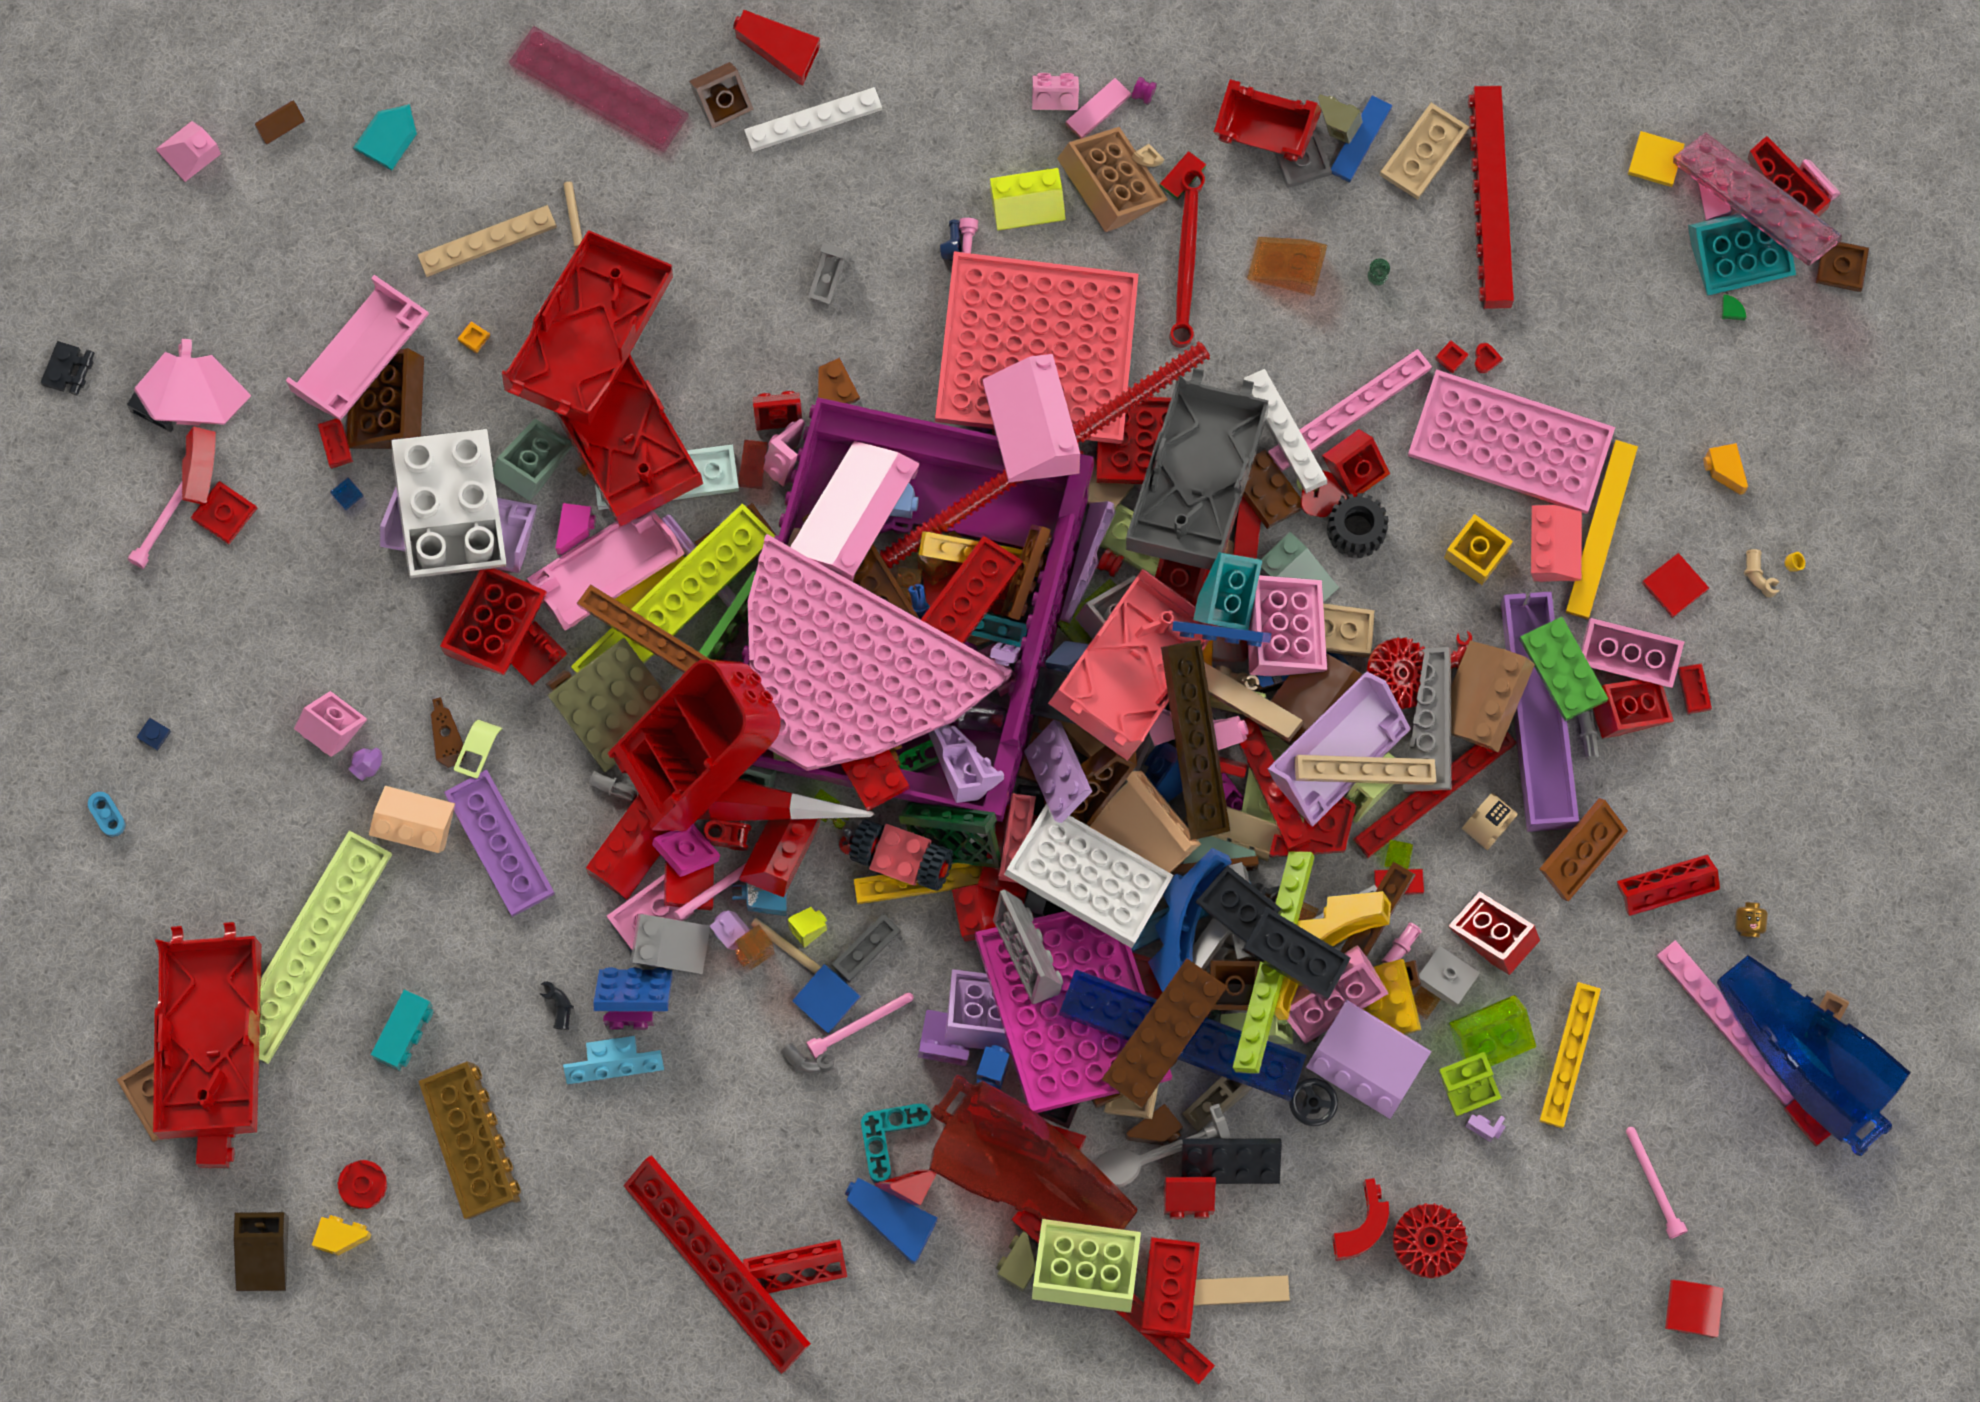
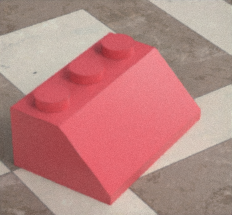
M1558 505L1532 506L1531 575L1534 581L1582 580V512Z

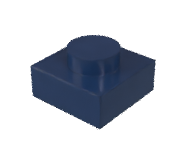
M149 718L137 735V739L158 751L171 731L152 718Z

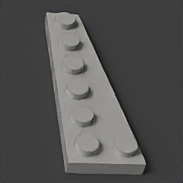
M1449 647L1425 648L1420 678L1421 685L1418 690V703L1413 721L1414 728L1409 745V758L1435 759L1436 783L1434 785L1403 784L1405 792L1452 790L1451 649Z

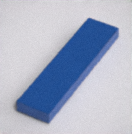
M1373 95L1371 96L1361 114L1363 123L1350 144H1344L1331 167V174L1349 183L1351 182L1392 109L1391 104Z

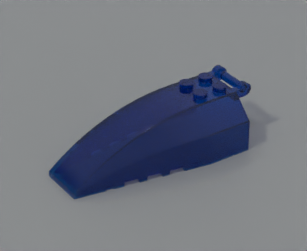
M1749 955L1718 979L1717 985L1731 1013L1754 1049L1801 1107L1841 1143H1848L1857 1156H1862L1868 1151V1147L1882 1134H1887L1892 1130L1891 1122L1880 1112L1900 1091L1911 1072L1875 1040L1850 1023L1847 1025L1834 1017V1013L1831 1010L1827 1009L1825 1011L1814 1004L1813 998L1808 995L1804 997L1792 989L1791 983L1781 979L1776 973ZM1872 1121L1876 1127L1861 1140L1857 1134Z

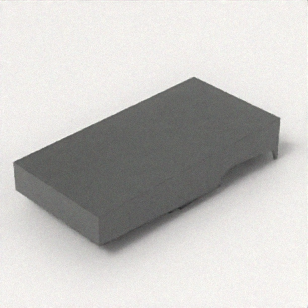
M1193 368L1190 382L1186 381L1182 376H1179V380L1176 381L1162 430L1158 434L1127 532L1126 550L1211 570L1218 553H1225L1266 423L1269 400L1252 397L1254 382L1243 380L1240 393L1202 385L1204 370Z

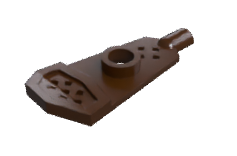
M439 697L432 699L434 711L431 713L436 761L450 768L455 766L464 744L450 710L443 706L442 698ZM447 728L450 730V734L442 736L441 731ZM465 751L464 756H463V758H462V760H461V763H462V761H463V759H464V757H465V755H466V753H467L466 751Z

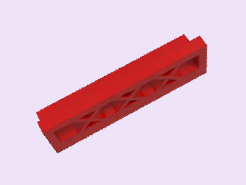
M1708 854L1617 881L1618 889L1624 897L1625 909L1629 916L1720 890L1718 869ZM1704 864H1706L1707 866L1706 868L1702 869L1695 868L1697 866H1701ZM1677 872L1684 873V874L1679 875V876L1672 875L1673 873H1677ZM1653 879H1660V880H1661V881H1658V882H1650V880H1653ZM1633 885L1638 886V888H1634L1631 890H1627L1626 888Z
M840 1239L743 1259V1264L756 1279L763 1278L767 1280L763 1288L768 1293L848 1277ZM840 1262L841 1270L830 1272L825 1269L830 1263ZM806 1268L816 1270L815 1274L810 1277H805L801 1273ZM782 1273L792 1275L789 1281L781 1282L777 1280L778 1276Z

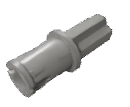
M1586 711L1578 715L1581 729L1579 738L1584 742L1586 758L1592 760L1599 757L1596 737L1599 734L1595 729L1593 712Z
M596 771L593 772L589 781V786L607 792L608 796L615 795L632 802L637 795V789L618 782V778L611 779Z

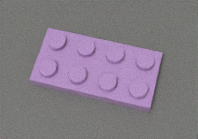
M1053 720L1024 752L1054 820L1062 823L1091 794L1092 790L1061 722Z

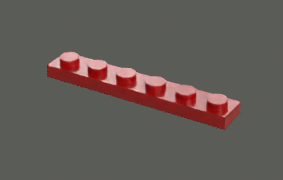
M1248 717L1242 719L1241 721L1244 720L1247 725L1248 734L1246 735L1247 739L1239 743L1240 748L1288 852L1311 843L1310 836L1297 809L1276 785L1268 771V768L1275 761L1258 724Z

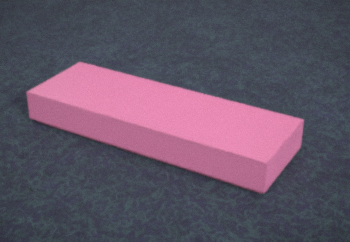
M1114 78L1066 121V125L1080 139L1084 138L1131 96V92Z

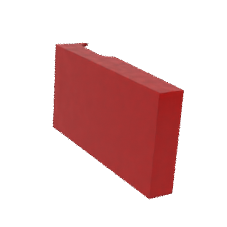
M631 355L627 358L590 426L555 413L619 527L704 484L701 473L698 471L664 412L665 408L650 382L644 380Z
M234 922L223 923L225 934L222 938L184 940L182 926L171 927V941L166 942L155 939L159 953L158 1005L155 1008L153 1133L160 1139L257 1133L262 944L255 936L236 937V925Z

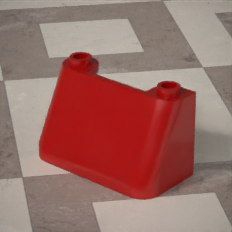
M1230 79L1213 131L1215 135L1219 136L1218 140L1227 144H1231L1234 141L1282 154L1285 159L1297 162V159H1302L1322 111L1319 104L1306 100L1305 105H1303L1301 100L1293 101L1256 91L1253 87L1240 86L1241 82Z

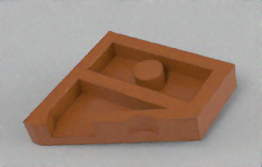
M840 357L820 366L818 371V398L851 404L860 400V396Z

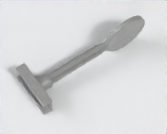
M1216 1104L1210 1107L1214 1126L1185 1139L1231 1138L1220 1105ZM1182 1140L1141 1155H1136L1124 1149L1109 1151L1095 1161L1092 1168L1093 1178L1098 1185L1104 1188L1115 1189L1124 1187L1138 1176L1142 1165L1182 1151Z

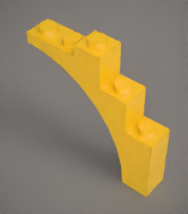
M1383 891L1327 897V906L1324 907L1323 911L1324 918L1298 921L1297 925L1333 947L1353 934L1370 928L1389 925L1391 902ZM1285 976L1274 1013L1278 1020H1288L1291 1003L1299 984Z

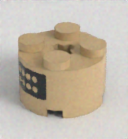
M1491 793L1465 823L1462 830L1488 851L1518 814Z

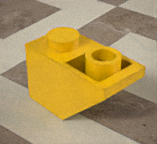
M329 1215V1218L321 1217L312 1246L315 1249L339 1256L369 1240L371 1233L366 1230L367 1226L356 1222H353L352 1226L343 1223L342 1218Z

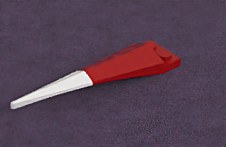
M738 778L699 819L745 821L871 817L874 813L786 792Z

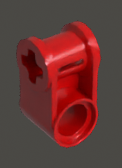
M711 820L705 825L704 837L713 846L747 851L748 831H751L752 826L741 822ZM717 828L722 834L717 838H713L709 835V831Z

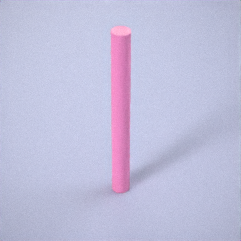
M746 863L674 912L675 918L677 920L682 919L738 881Z

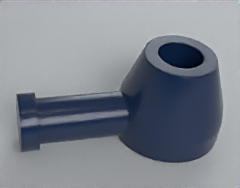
M953 219L949 221L950 240L940 244L942 259L953 261L954 252H962L959 220Z

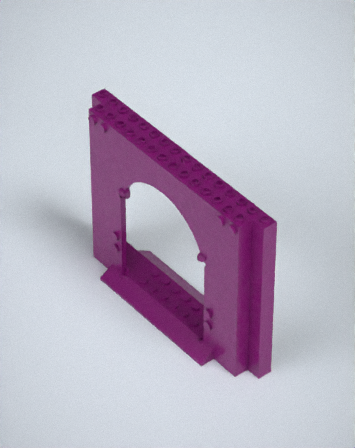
M817 397L816 404H812L810 408L809 418L811 422L804 429V447L798 451V469H794L791 476L793 487L791 492L788 491L786 494L785 505H787L785 514L782 513L780 516L779 527H781L779 536L775 535V539L788 545L793 530L795 528L802 529L804 525L802 517L812 512L854 441L898 452L919 463L915 479L911 478L909 481L914 489L915 497H918L917 511H913L912 518L889 516L879 532L881 534L893 530L896 534H907L912 530L913 525L923 526V522H929V518H935V514H941L943 509L946 511L947 506L950 505L952 507L954 505L953 502L960 501L959 498H965L967 493L971 494L972 490H977L979 485L984 486L985 481L990 482L991 477L996 478L997 473H1003L1005 467L997 436ZM1080 454L1079 474L1024 480L1021 484L1018 482L1015 488L1012 486L1009 492L1005 491L1004 495H999L997 500L992 499L991 504L986 503L985 508L980 507V511H974V515H968L966 520L962 519L960 524L956 523L954 528L950 527L948 528L949 531L945 532L981 540L985 536L996 544L1023 549L1032 524L1051 529L1049 535L1052 537L1048 548H1044L1042 553L1046 554L1047 562L1045 570H1040L1038 576L1039 593H1034L1032 606H1034L1033 615L1029 614L1026 623V629H1028L1027 637H1023L1020 647L1022 659H1017L1015 665L1016 682H1011L1009 688V696L1011 697L1005 724L1002 725L1001 730L960 720H955L948 724L949 726H955L977 747V752L983 758L987 757L991 761V766L997 771L1001 770L1004 773V779L994 788L987 791L979 800L956 803L939 762L918 773L900 769L910 789L894 798L916 803L995 812L997 821H1003L1006 806L1010 805L1019 766H1022L1025 757L1024 750L1027 748L1035 715L1030 714L1040 667L1047 668L1045 662L1051 656L1079 547L1078 537L1089 498V483L1094 467L1092 456ZM748 645L743 649L742 660L750 666ZM929 733L901 744L902 748L896 750L898 758L903 752L931 740ZM929 747L925 750L924 754L927 758H935L937 756L934 747ZM767 749L752 764L753 766L853 788L840 764L806 771L791 761L775 760L774 753L770 749ZM920 752L917 753L918 759H920V763H924V761L921 758ZM907 758L905 765H908L910 768H912L914 766V761H911L910 758Z

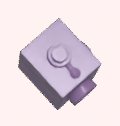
M729 910L720 913L714 919L715 922L710 925L715 936L723 942L727 949L731 950L738 949L754 935L738 914Z

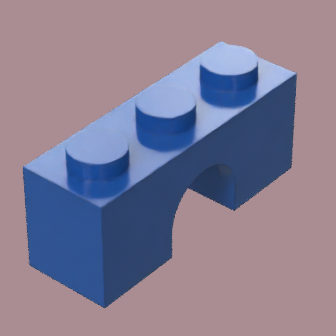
M992 1045L991 1048L985 1047L977 1071L978 1080L976 1088L1000 1095L1009 1068V1053H1006L1005 1048L997 1045Z

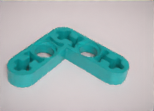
M918 1103L871 1111L862 1117L861 1128L870 1178L874 1182L879 1183L888 1180L891 1176L885 1133L926 1126L931 1120V1110L927 1105ZM918 1109H922L923 1113L928 1114L924 1116V1121H919L918 1118H910L912 1124H907L905 1112L907 1110H910V1115L917 1114ZM894 1113H899L903 1116V1122L899 1126H894L889 1121L890 1116ZM870 1117H873L874 1121H879V1124L875 1125L876 1134L881 1132L882 1136L866 1138L867 1134L871 1135L870 1126H865V1123L869 1122ZM873 1141H879L883 1145V1150L879 1154H873L869 1150V1145ZM885 1156L886 1160H881L882 1169H887V1172H884L883 1177L879 1178L878 1174H873V1171L877 1170L876 1161L871 1163L870 1159H879Z

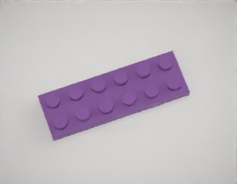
M487 769L481 772L477 779L471 777L444 792L448 801L455 803L454 812L512 917L555 895Z

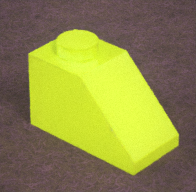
M812 907L788 918L789 930L804 948L827 930V925L825 924L827 922L826 917L820 910L815 912Z

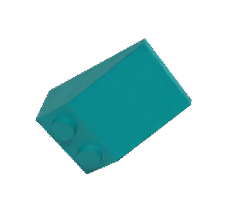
M1219 552L1198 595L1193 620L1212 625L1248 630L1262 560Z

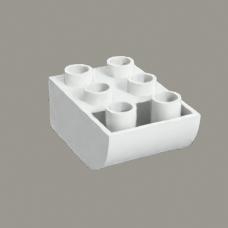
M487 429L392 440V460L409 577L417 578L506 567Z

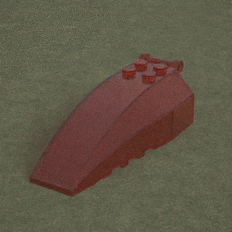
M956 1075L952 1081V1086L943 1099L930 1111L931 1115L944 1123L945 1126L932 1150L929 1170L970 1193L996 1203L1000 1201L1014 1206L1017 1211L1023 1212L1025 1210L1038 1215V1219L1041 1220L1048 1219L1121 1230L1126 1228L1137 1213L1138 1209L1130 1199L1067 1138L1027 1105L984 1081L972 1085L963 1076ZM960 1091L966 1094L952 1114L946 1111Z

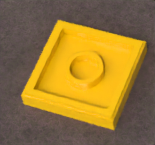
M1640 131L1628 175L1672 187L1685 144Z

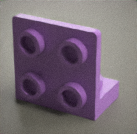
M927 1010L918 1058L966 1066L969 1047L944 1044L947 1013Z

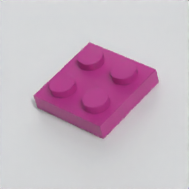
M694 824L687 831H670L655 837L652 843L680 877L719 862L720 854Z

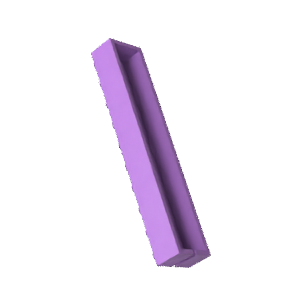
M1552 592L1530 593L1526 602L1527 605H1523L1526 599L1525 593L1503 596L1501 613L1506 650L1525 656L1530 660L1519 638L1555 620ZM1534 667L1514 713L1527 832L1573 829L1578 824L1579 817L1567 721H1564Z

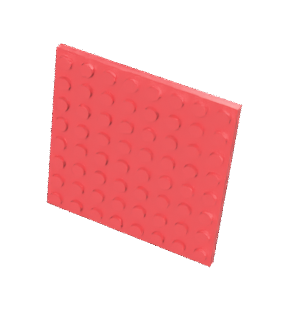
M954 252L935 422L994 429L983 386V379L1031 356L1053 354L1072 424H1078V420H1084V416H1090V412L1097 411L1096 408L1099 407L1101 409L1103 407L1102 404H1108L1109 400H1114L1116 395H1122V391H1128L1138 274ZM1125 413L1122 414L1123 417H1117L1115 422L1111 421L1109 426H1103V430H1097L1098 433L1096 435L1093 433L1090 439L1085 438V440L1122 444Z

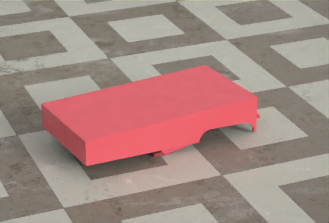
M1142 569L1048 704L1128 761L1142 744L1145 736L1169 702L1161 647L1201 640L1203 651L1210 641L1202 639V634H1194V638L1181 637L1179 631H1172L1173 621L1211 626L1218 625L1193 620L1196 607Z

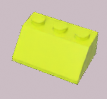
M1058 168L990 178V194L997 231L1066 220Z

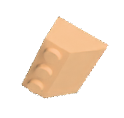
M385 786L373 814L369 835L440 853L446 846L455 803Z

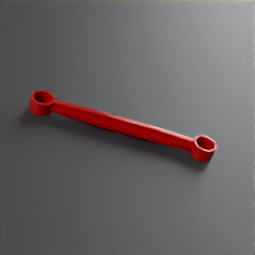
M1197 168L1187 169L1183 173L1180 182L1181 188L1185 192L1178 261L1176 324L1173 325L1169 334L1170 342L1178 348L1187 347L1194 336L1193 328L1189 325L1196 256L1198 193L1202 190L1205 182L1204 174ZM1188 175H1195L1200 179L1201 184L1196 188H1192L1186 185L1184 179ZM1183 328L1189 332V340L1185 342L1177 341L1174 338L1173 332L1176 329Z

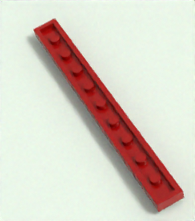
M1027 1201L1011 1221L1039 1245L1042 1219H1049ZM1133 1294L1131 1312L1113 1311L1140 1333L1144 1302ZM1140 1333L1198 1385L1215 1367L1210 1360L1184 1338Z

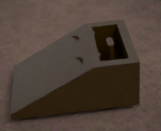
M285 1212L234 1213L236 1291H286L289 1216Z

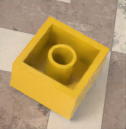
M1474 514L1449 546L1444 559L1483 585L1510 550L1513 541Z

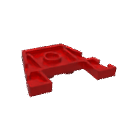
M1342 797L1314 826L1309 825L1304 819L1303 823L1310 836L1311 843L1291 851L1312 852L1313 855L1345 853L1356 804ZM1274 834L1269 857H1287L1289 852L1281 835Z

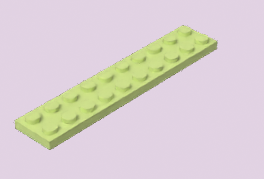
M351 831L347 833L261 978L259 1060L266 1064H269L392 856L391 852Z

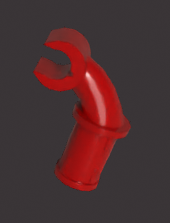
M1468 631V640L1465 642L1461 641L1459 633L1457 634L1456 644L1458 650L1457 652L1455 650L1452 651L1451 668H1459L1468 644L1472 641V635Z

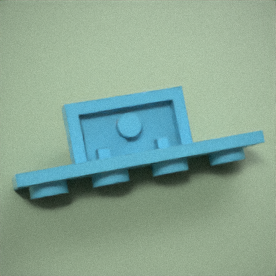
M635 1036L586 1043L588 1061L563 1064L567 1084L664 1070L661 1050L637 1053Z

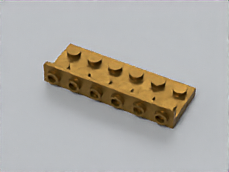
M468 1061L418 1081L463 1217L466 1220L507 1203L521 1201L519 1197L521 1188L511 1174V1171H513L512 1162L509 1157L505 1156L503 1150L506 1147L502 1135L498 1134L495 1126L498 1124L497 1117L493 1111H490L488 1102H490L489 1094L485 1088H482L480 1082L482 1079L481 1070L477 1065L475 1066L474 1063Z

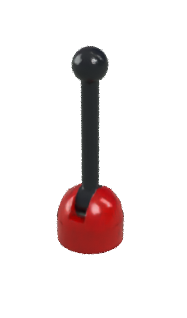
M845 828L843 830L844 836L839 841V848L841 852L849 855L850 845L853 843L852 838L854 836L850 828Z

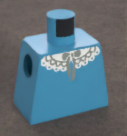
M748 883L746 885H732L733 900H747L748 911L787 916L786 894L783 898Z

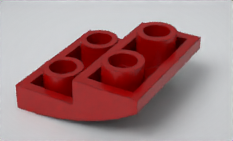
M1670 1280L1665 1329L1685 1334L1693 1333L1717 1338L1719 1335L1724 1288L1682 1280Z

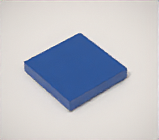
M824 964L792 1001L827 1033H830L861 996Z

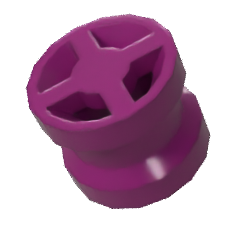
M1139 77L1131 98L1135 100L1139 98L1149 105L1155 93L1157 83H1149L1143 77Z

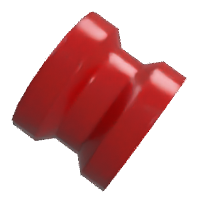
M1107 548L1099 561L1097 569L1109 572V575L1114 578L1122 566L1125 557L1123 555H1116L1113 553V550Z

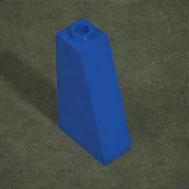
M857 1178L855 1183L851 1182L845 1192V1195L848 1196L847 1203L910 1263L915 1265L938 1221V1217L860 1178Z

